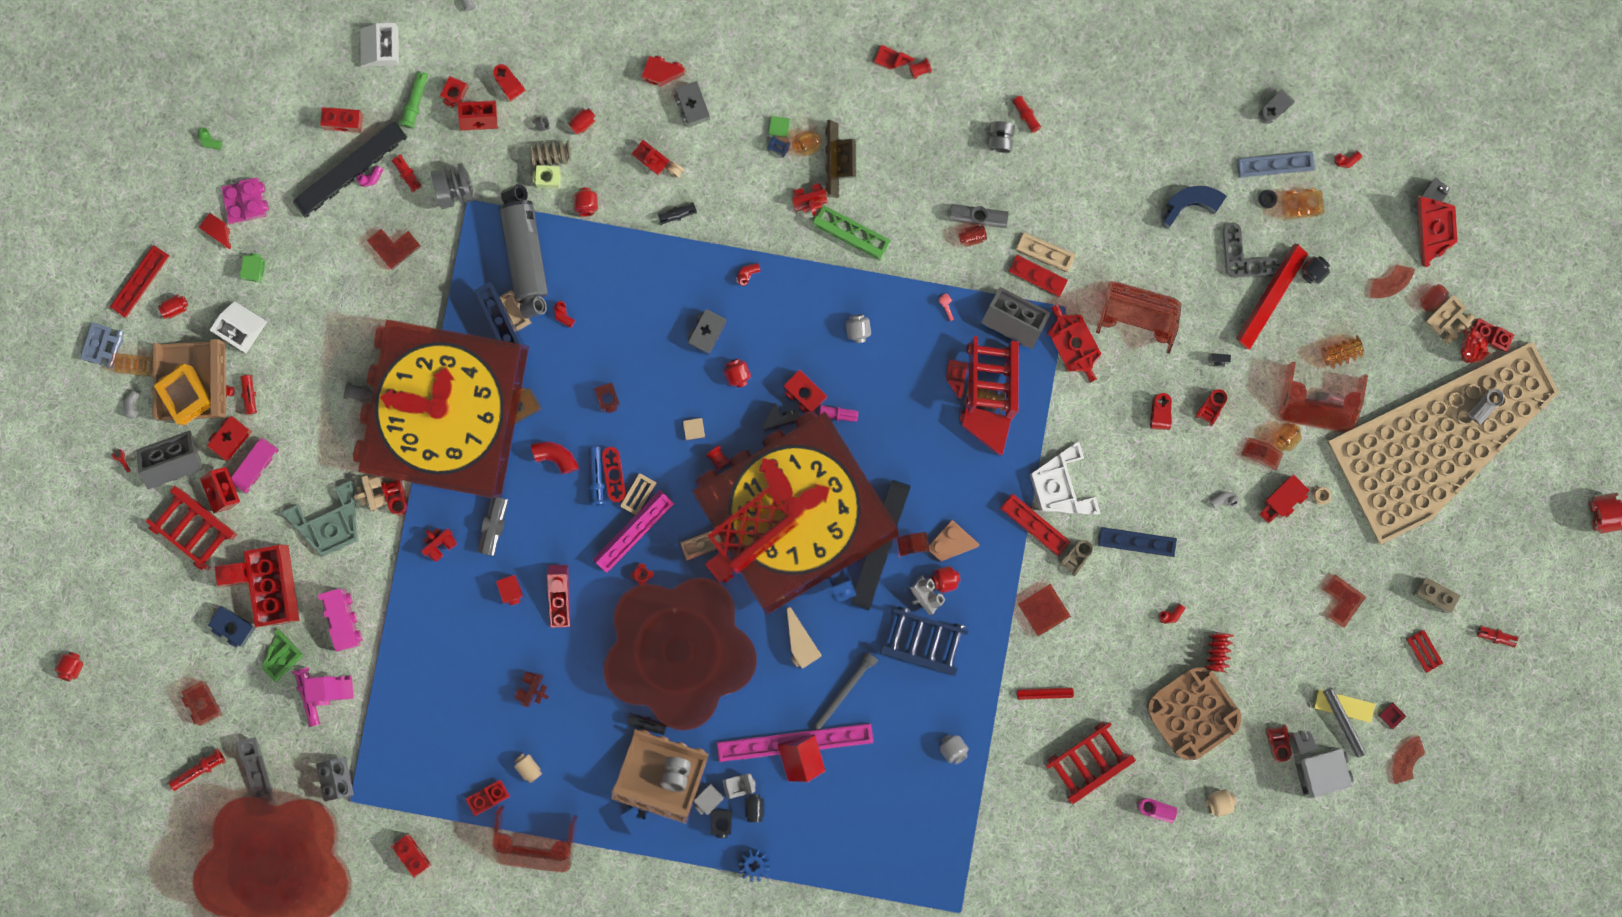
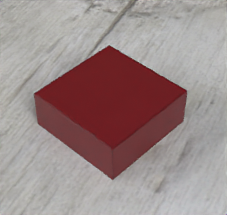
M1394 702L1390 703L1378 715L1392 730L1406 717Z

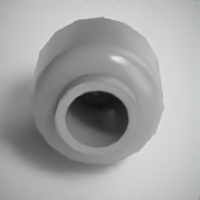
M864 314L849 316V319L845 322L847 338L854 340L855 343L865 342L866 338L871 335L869 318L864 317Z
M949 734L941 740L942 744L939 750L948 763L958 764L968 756V747L960 736H951Z

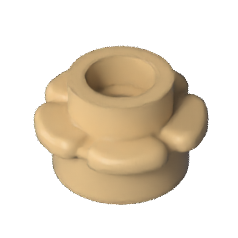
M1319 486L1312 494L1313 500L1319 505L1329 503L1331 491L1327 487Z

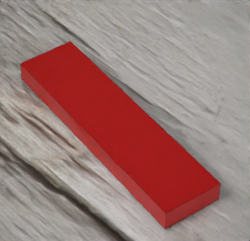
M153 245L115 298L110 308L127 318L170 256Z
M1013 493L1008 496L999 508L1057 557H1060L1071 542Z

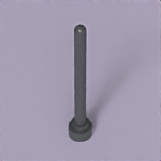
M865 652L862 656V664L814 724L816 730H820L868 667L875 666L879 661L869 652Z

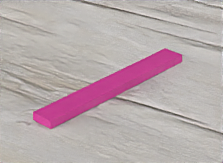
M871 724L717 742L719 762L780 755L778 744L813 734L816 736L819 750L873 743Z

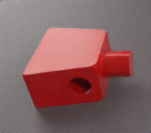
M245 563L215 567L218 588L248 583Z

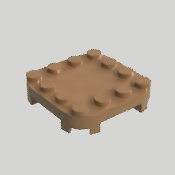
M1192 668L1157 691L1147 704L1151 721L1172 751L1184 760H1197L1227 738L1234 735L1239 730L1242 714L1239 708L1236 707L1216 678V675L1211 670L1205 668Z

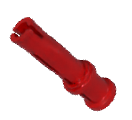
M218 748L214 749L212 754L205 758L201 757L199 763L169 780L168 783L171 789L175 792L203 773L212 772V769L219 764H225L226 760Z

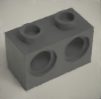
M346 757L316 764L324 802L354 795Z

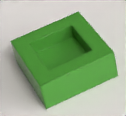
M771 116L769 136L775 135L776 137L788 138L790 119Z

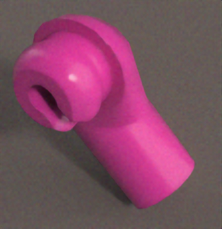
M375 165L371 174H360L356 181L362 187L375 185L384 169Z

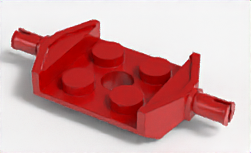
M1058 304L1054 305L1051 309L1056 317V321L1046 334L1047 336L1050 335L1067 368L1065 369L1066 372L1083 371L1090 383L1097 380L1092 368L1100 358L1101 352L1082 315H1065L1061 312ZM1073 338L1079 339L1080 346L1078 348H1074L1071 345Z

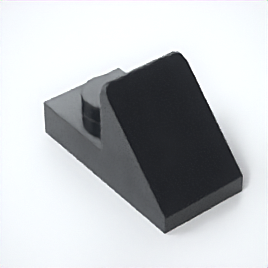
M775 402L763 424L764 431L801 421L799 411L789 410L783 413L784 416L780 417L777 403Z

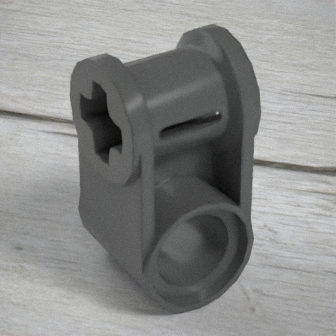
M1280 89L1259 114L1260 120L1265 124L1273 123L1295 101L1283 89ZM1269 111H1271V112L1273 113V114L1270 115V116L1267 115V113H1268Z

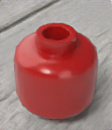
M588 187L580 188L573 195L574 211L582 217L593 216L598 210L597 193L591 191V188Z
M737 358L725 364L726 367L723 369V373L730 386L740 388L748 384L747 380L750 379L751 373L745 361Z
M951 566L936 569L933 575L930 576L935 583L934 590H937L939 593L956 590L958 582H960L959 572L955 571Z
M74 652L61 654L54 668V671L57 673L56 676L67 682L76 680L83 668V662L79 659L80 655Z

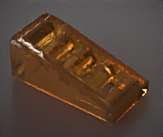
M116 354L115 373L152 377V357ZM123 359H126L125 369H122ZM131 360H134L133 370H130ZM139 360L142 361L141 371H138ZM147 361H150L149 372H146Z

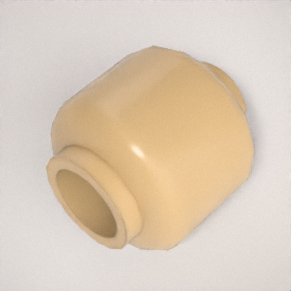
M1226 789L1209 794L1208 800H1206L1209 813L1211 815L1214 814L1216 817L1232 813L1234 805L1237 804L1234 794H1230Z

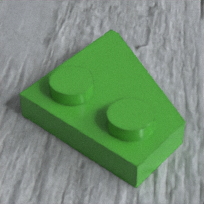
M277 629L274 633L276 636L273 644L269 647L268 656L262 666V669L276 683L304 656L280 629Z

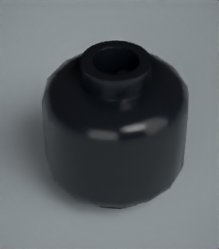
M1312 256L1301 268L1304 273L1303 279L1309 284L1312 282L1320 284L1329 275L1330 264L1321 256Z

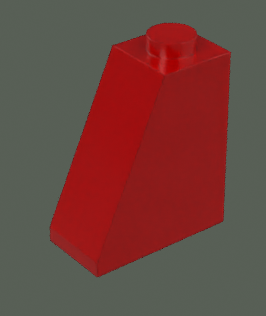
M968 406L965 411L961 410L959 421L962 422L961 427L995 454L1002 456L1011 419L1006 418L1005 415L976 408L972 414H968Z

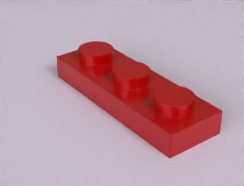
M1019 255L1016 256L1009 270V273L1059 298L1068 282L1067 279Z

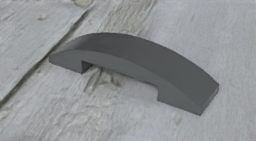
M256 737L236 742L251 788L256 816L260 817L275 813V800L265 761Z

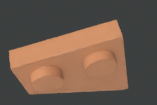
M952 520L928 546L927 550L941 562L975 549L980 544Z

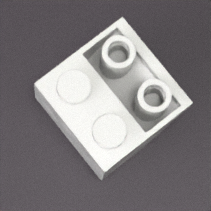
M376 23L360 29L361 67L399 66V28L396 23Z
M234 301L219 315L210 331L247 354L267 321Z

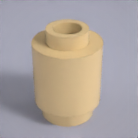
M522 754L515 760L516 765L514 768L525 781L527 780L531 783L542 774L539 771L540 767L529 754L527 756Z

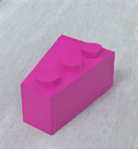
M336 589L318 594L319 600H322L325 611L323 613L324 617H327L329 632L335 651L341 652L361 646L360 641H363L361 631L356 629L355 623L358 622L356 612H352L350 604H353L351 593H347V590Z
M352 676L304 679L306 703H312V706L331 705L330 701L354 699Z

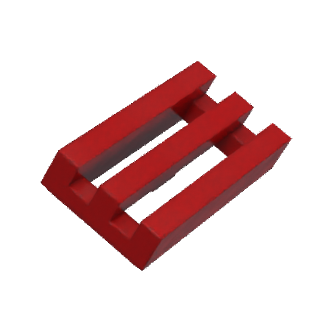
M1424 630L1406 639L1426 673L1443 664L1442 659ZM1422 635L1424 641L1426 642L1434 658L1436 659V663H1434L1433 659L1431 658L1429 652L1427 651L1419 636ZM1414 639H1416L1431 666H1427L1413 642Z

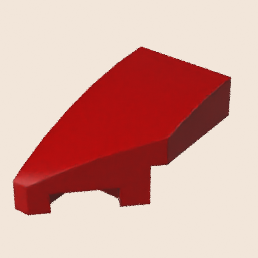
M882 44L877 51L873 63L892 70L913 62L915 58L903 52H897Z
M209 213L199 228L230 250V229L225 222Z
M949 359L946 379L958 398L962 399L968 362Z

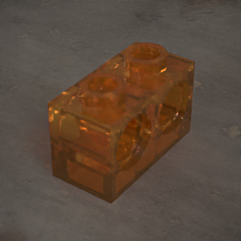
M1310 188L1301 193H1297V190H1291L1281 197L1284 220L1322 216L1325 213L1322 190L1316 191V188ZM1309 198L1316 201L1315 207L1308 204ZM1290 200L1297 203L1296 209L1289 206Z

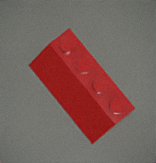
M274 545L244 551L255 628L300 621L289 545Z

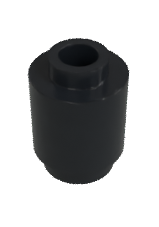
M749 794V798H745V817H747V822H763L764 798H760V794Z

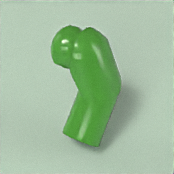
M202 127L198 130L197 136L203 147L216 150L222 149L223 142L212 139L207 128Z

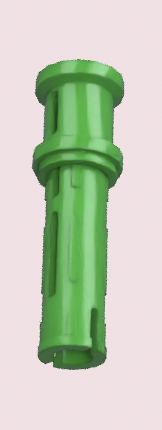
M417 71L408 103L404 105V113L398 123L402 127L415 128L414 122L417 114L420 112L418 106L428 74L425 72L421 74V71Z

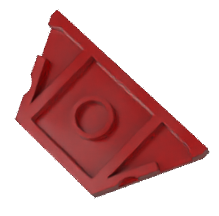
M1417 196L1422 266L1429 267L1431 265L1430 261L1436 256L1440 257L1448 248H1451L1458 242L1456 207L1446 202Z

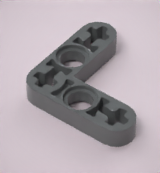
M1233 222L1225 226L1223 237L1227 274L1232 278L1274 276L1282 262L1277 258L1244 259L1241 227ZM1231 227L1237 230V233L1234 234V240L1238 239V242L1232 241L1228 243V240L1232 239L1231 233L1227 232ZM1232 245L1237 246L1239 249V253L1235 256L1231 255L1228 251ZM1262 262H1265L1264 266H1269L1274 262L1275 265H1278V268L1275 269V272L1272 271V268H1266L1265 273H1263ZM1243 263H1246L1245 270L1247 274H1244V270H1239L1237 274L1230 270L1234 264L1237 267H1243ZM1251 263L1258 264L1259 271L1257 273H1252L1249 270Z

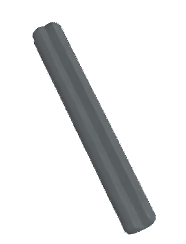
M1332 687L1325 689L1323 693L1356 757L1364 756L1366 751Z

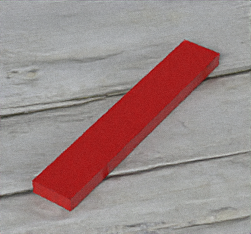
M1293 244L1236 337V340L1248 350L1252 348L1308 256V253L1299 244Z

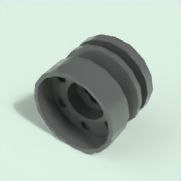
M463 163L457 164L459 173H456L453 165L450 166L451 175L448 176L443 168L431 171L432 182L442 210L454 207V197H457L461 204H464L463 195H466L468 202L474 201L472 182Z

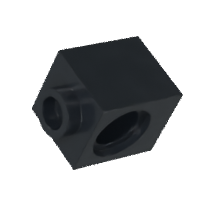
M712 810V834H716V838H727V835L732 834V810ZM725 819L727 821V828L724 830L718 829L716 826L717 820Z

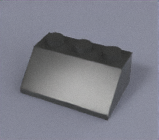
M999 287L981 323L1003 334L1005 337L1033 349L1050 312Z
M191 430L136 450L138 473L147 489L159 487L164 483L178 480L181 477L202 470L201 458Z

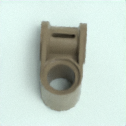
M1087 540L1079 541L1067 553L1059 565L1067 568L1072 572V576H1075L1093 551L1092 544ZM1080 544H1087L1089 547L1087 554L1079 552Z

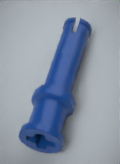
M601 447L589 448L590 484H588V490H590V502H588V506L606 505L605 501H603L605 485L602 483Z

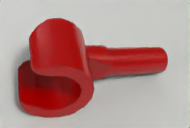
M119 449L121 452L119 458H116V455L112 453L113 459L118 460L125 471L129 473L131 469L124 459L125 452Z

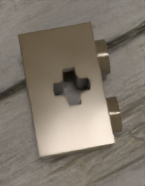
M1427 577L1421 578L1413 596L1445 613L1453 612L1461 596Z

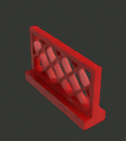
M767 487L707 536L734 571L739 573L797 527L798 523L771 489ZM769 493L773 498L772 506L761 505L762 498ZM749 508H758L756 518H746ZM761 509L771 510L770 520L759 519ZM774 510H781L786 514L780 521L773 520ZM734 520H742L741 531L730 530L731 523ZM745 521L756 522L754 532L744 531ZM759 522L769 523V530L765 533H759ZM719 532L727 533L726 542H717L714 536ZM730 533L740 534L739 544L729 543ZM743 535H754L753 543L742 545ZM728 547H739L738 555L730 559L727 555Z

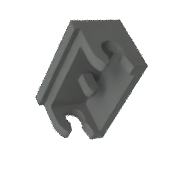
M1435 177L1421 196L1443 202L1449 194L1450 188ZM1416 202L1410 211L1418 216V205Z
M1300 731V733L1289 732V741L1294 754H1302L1319 748L1310 731H1306L1308 739L1304 731Z

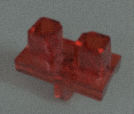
M526 672L522 681L531 685L528 692L518 688L514 698L522 702V705L525 707L530 706L535 694L537 696L534 702L540 704L542 697L548 699L549 695L545 694L548 686L542 684L538 691L544 676L539 673Z

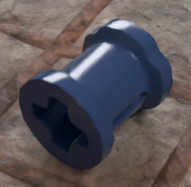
M773 135L767 151H774L780 154L782 158H785L791 142L786 143Z

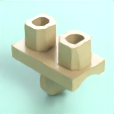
M379 476L361 477L365 492L362 486L357 487L358 494L353 496L354 500H360L361 505L365 506L367 505V498L370 510H373V512L379 510V507L387 504L384 494L375 496L373 489L381 487V478Z

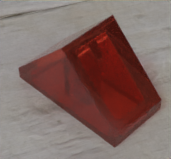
M1248 438L1241 455L1276 471L1284 453L1270 443Z

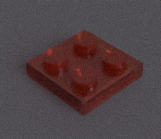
M1051 584L1017 604L1037 637L1071 617Z

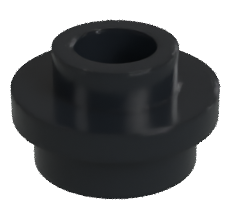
M1264 190L1258 197L1259 204L1266 209L1274 207L1278 200L1276 193L1272 190ZM1265 196H1269L1271 198V202H1265Z

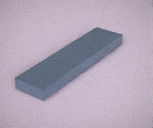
M1313 151L1237 159L1239 178L1315 171Z

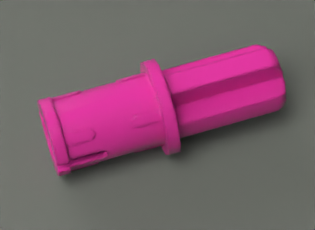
M821 405L820 418L857 422L858 411L841 409L840 406L834 408Z

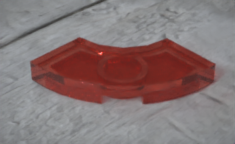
M1396 265L1394 271L1388 277L1373 279L1370 298L1382 299L1399 293L1411 281L1415 268Z
M1420 736L1407 741L1396 754L1392 768L1394 784L1414 779V765L1420 757L1426 754Z

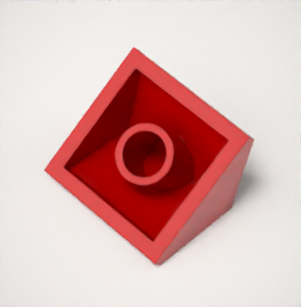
M815 734L778 744L788 781L808 782L825 772Z

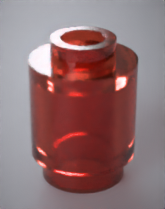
M978 224L963 228L961 233L958 234L960 244H964L965 247L981 244L987 240L984 225L979 226Z
M1441 284L1432 286L1420 298V305L1425 311L1434 312L1447 299L1449 293Z

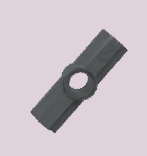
M952 204L950 221L969 223L976 226L984 225L1007 228L1009 212L986 209L982 206L972 207ZM981 212L984 215V219L977 220L974 214Z
M492 496L487 516H485L482 524V537L478 553L495 556L498 540L504 529V516L509 500Z

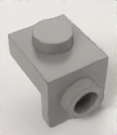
M751 773L722 780L727 799L755 792V780Z

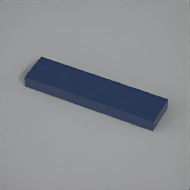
M1100 527L1098 546L1175 557L1177 538Z

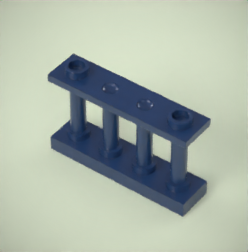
M900 606L898 609H894L893 613L898 614L891 641L890 644H887V647L882 646L880 654L956 676L958 668L954 667L953 660L961 634L968 635L969 631L965 630V626L957 623L951 626L911 614L909 613L910 609ZM905 617L917 621L909 648L902 652L898 650L897 644ZM928 623L934 625L935 629L927 655L922 658L916 656V648L923 625ZM944 628L954 631L946 660H943V663L935 662L936 658L934 656L942 629Z

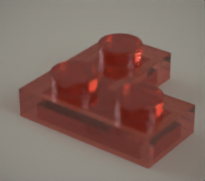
M381 228L367 240L391 270L395 269L421 247L409 231L393 243Z
M1334 574L1323 589L1338 600V603L1328 617L1342 628H1345L1366 596Z

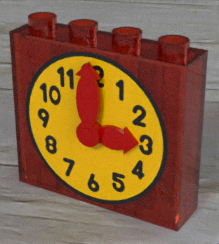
M386 319L385 326H378L374 336V347L380 349L378 364H371L367 375V385L373 387L371 402H364L360 413V423L367 426L364 440L356 442L353 452V461L360 463L358 472L489 498H501L530 346Z
M815 411L803 414L795 421L798 428L785 436L781 430L768 435L762 441L765 448L753 455L748 450L738 453L729 460L730 469L720 475L715 470L703 474L696 480L698 488L692 491L714 529L767 487L771 489L798 523L797 527L740 571L766 616L899 536L896 524L826 412L818 416ZM769 493L762 498L761 505L772 506L773 498ZM749 508L746 518H756L758 508ZM761 509L759 519L770 520L771 510ZM774 510L773 520L780 521L786 514L781 510ZM734 520L731 523L730 530L741 531L742 520ZM745 521L744 531L754 532L756 522ZM759 522L758 532H767L769 530V523ZM725 532L718 533L722 543L726 542L727 533ZM730 533L729 543L739 544L740 534ZM744 534L742 545L753 543L754 535ZM728 547V553L732 559L738 555L739 547Z

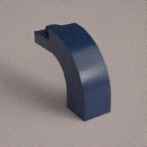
M1208 186L1185 188L1176 193L1166 206L1172 209V211L1167 210L1162 218L1164 220L1162 226L1169 229L1180 211L1188 206H1200L1215 215L1227 195Z

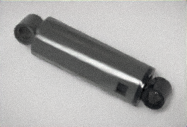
M516 184L502 190L501 199L504 204L499 206L514 299L522 301L520 303V312L523 317L529 319L546 312L547 305L543 297L548 295V288L534 205L532 201L527 200L528 192L525 186Z

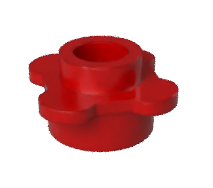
M640 563L638 568L631 572L630 576L632 579H636L640 586H645L648 579L653 578L654 573L648 570L644 563Z

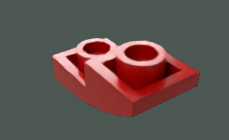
M1477 318L1473 325L1475 330L1480 332L1485 338L1488 345L1504 352L1508 351L1515 336L1514 334L1499 326L1495 327L1480 318Z
M499 780L466 798L465 801L475 817L510 796L502 781Z

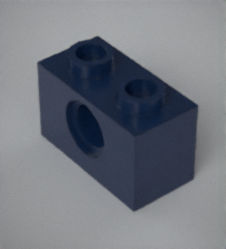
M220 606L208 624L212 628V633L218 637L225 636L228 638L227 642L235 648L238 646L244 647L256 629L255 626L224 606ZM230 623H234L235 631L230 634L227 631V626Z

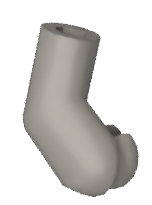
M131 390L123 402L124 415L130 419H135L138 415V411L134 409V403L140 394L134 390Z
M1226 491L1209 500L1214 508L1222 503L1236 507L1240 502L1236 494Z

